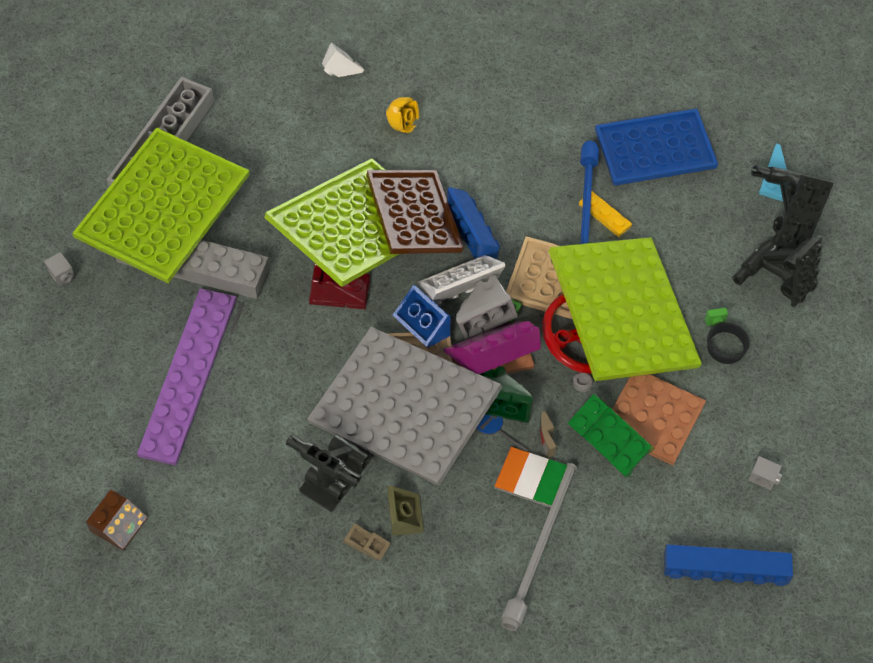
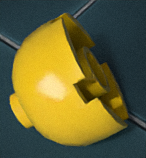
M400 97L393 100L389 105L386 116L389 125L394 130L410 133L416 125L412 126L415 119L419 118L418 103L412 100L413 98Z

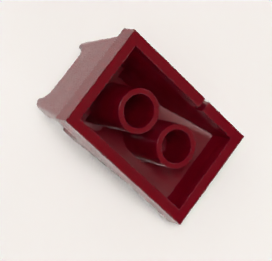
M315 263L309 304L343 308L347 306V308L366 310L370 274L365 273L341 287Z

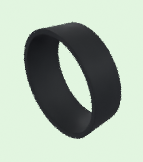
M720 323L715 325L708 333V352L714 360L720 363H736L743 358L749 349L750 340L748 334L736 324ZM718 333H731L741 340L744 348L743 354L733 358L723 357L712 349L710 340Z

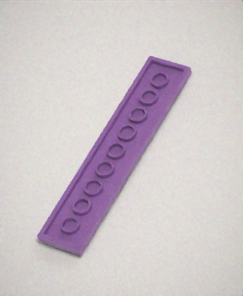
M199 289L139 447L138 457L177 465L233 311L236 296Z

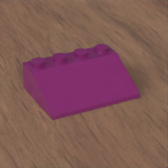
M529 321L506 323L446 347L444 352L464 368L481 374L541 349L540 330Z

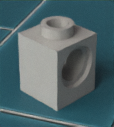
M61 252L44 261L48 272L58 286L69 283L75 277L72 267Z
M759 456L748 481L771 490L774 484L778 486L782 474L779 471L782 466Z

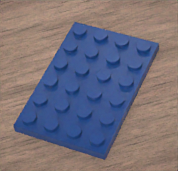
M698 109L595 126V132L613 186L717 169L718 162Z

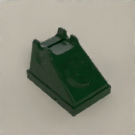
M500 366L495 370L491 369L479 374L501 384L502 387L486 415L529 423L533 397L520 382L515 381L506 373L505 368Z

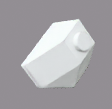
M331 42L322 62L326 73L331 76L334 74L337 77H342L364 71L358 62H353V59L346 52Z

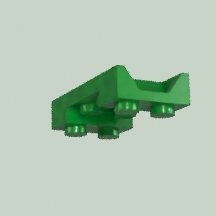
M595 394L589 398L568 422L578 434L584 437L627 478L631 476L636 465L655 449Z

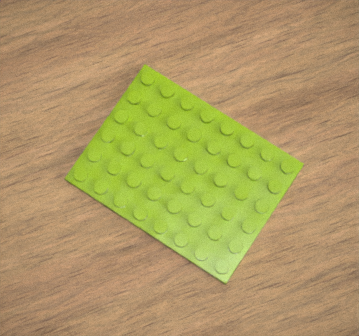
M156 128L72 233L73 237L169 284L246 181L250 172L237 164Z
M373 159L265 212L264 218L341 287L399 255L390 254L366 177L367 170H385Z
M652 237L550 247L549 255L595 381L694 369L702 365Z

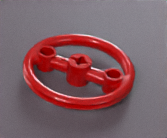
M562 294L549 305L544 314L542 332L545 343L552 355L566 367L582 373H592L589 364L575 361L562 352L569 343L575 341L581 343L577 330H559L557 333H552L551 323L553 315L561 305L566 303L565 296Z

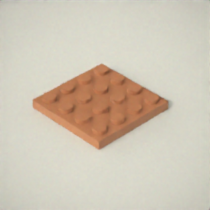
M648 374L630 377L612 410L655 448L649 455L673 466L706 400Z

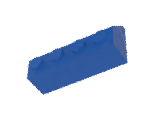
M452 187L448 188L447 201L452 216L474 259L483 255L494 259L497 258L500 245L492 237L489 225L486 226L484 223L483 214L481 211L478 212L474 198H470L466 191Z

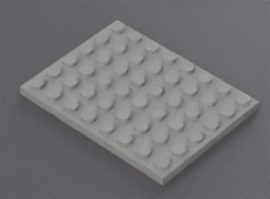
M370 327L307 420L314 426L333 435L339 434L360 448L439 486L502 387L501 384Z

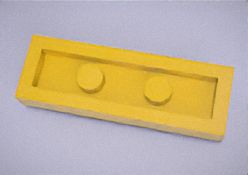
M591 191L590 214L618 237L631 228L632 223ZM583 199L579 201L581 207L583 206Z

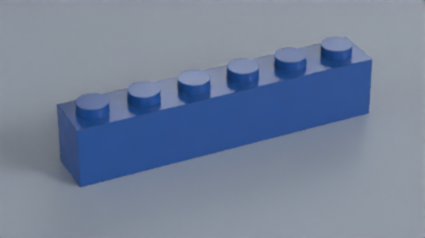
M666 545L664 550V575H668L673 579H679L683 576L690 577L692 580L711 578L712 581L716 582L726 579L732 580L734 583L753 581L754 584L760 585L770 582L777 586H784L789 584L793 578L792 553Z

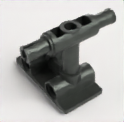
M754 165L753 169L757 171L751 170L753 177L763 178L766 182L777 184L781 187L785 217L778 216L774 220L773 229L777 233L774 243L796 249L806 238H812L834 183L772 166L764 168Z
M776 233L771 240L765 241L742 263L741 269L733 276L732 280L735 284L742 285L749 276H754L763 267L782 278L784 283L781 285L780 290L784 296L791 299V306L795 307L798 303H802L806 295L810 291L813 292L817 287L818 282L816 281L819 274L818 265L821 260L822 237L818 235L815 239L806 238L795 250L778 251L780 245L774 243L777 236Z
M291 434V438H288L286 442L287 446L299 452L304 460L312 464L305 475V482L299 488V492L330 512L335 509L351 486L357 487V483H360L362 479L360 474L375 456L339 434H336L330 441L328 451L313 442L303 441L295 434Z

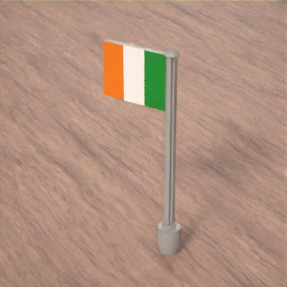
M511 447L494 489L550 507L551 509L517 596L508 600L502 614L501 625L510 631H517L522 625L528 609L524 602L574 471L577 470V466L573 463L565 465Z

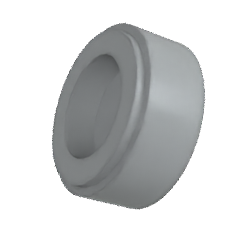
M580 372L574 376L573 387L577 391L586 392L591 389L593 380L588 373Z

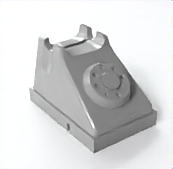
M495 275L489 276V280L486 283L481 280L476 282L475 289L469 298L462 303L456 315L457 323L465 340L483 333L482 329L486 332L518 317L509 294L506 293Z

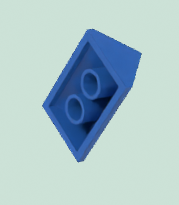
M413 284L393 313V316L429 348L450 337V315Z

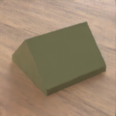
M391 485L388 486L392 536L424 532L419 494Z

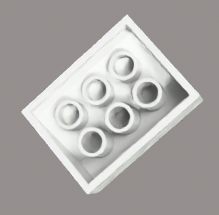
M483 255L420 280L417 283L419 289L437 305H440L442 300L447 298L449 300L455 299L462 292H472L475 289L476 282L480 280L486 283L491 275H495L498 278L505 268V263Z

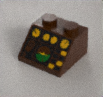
M110 489L88 518L86 524L90 532L124 551L148 517L127 498Z

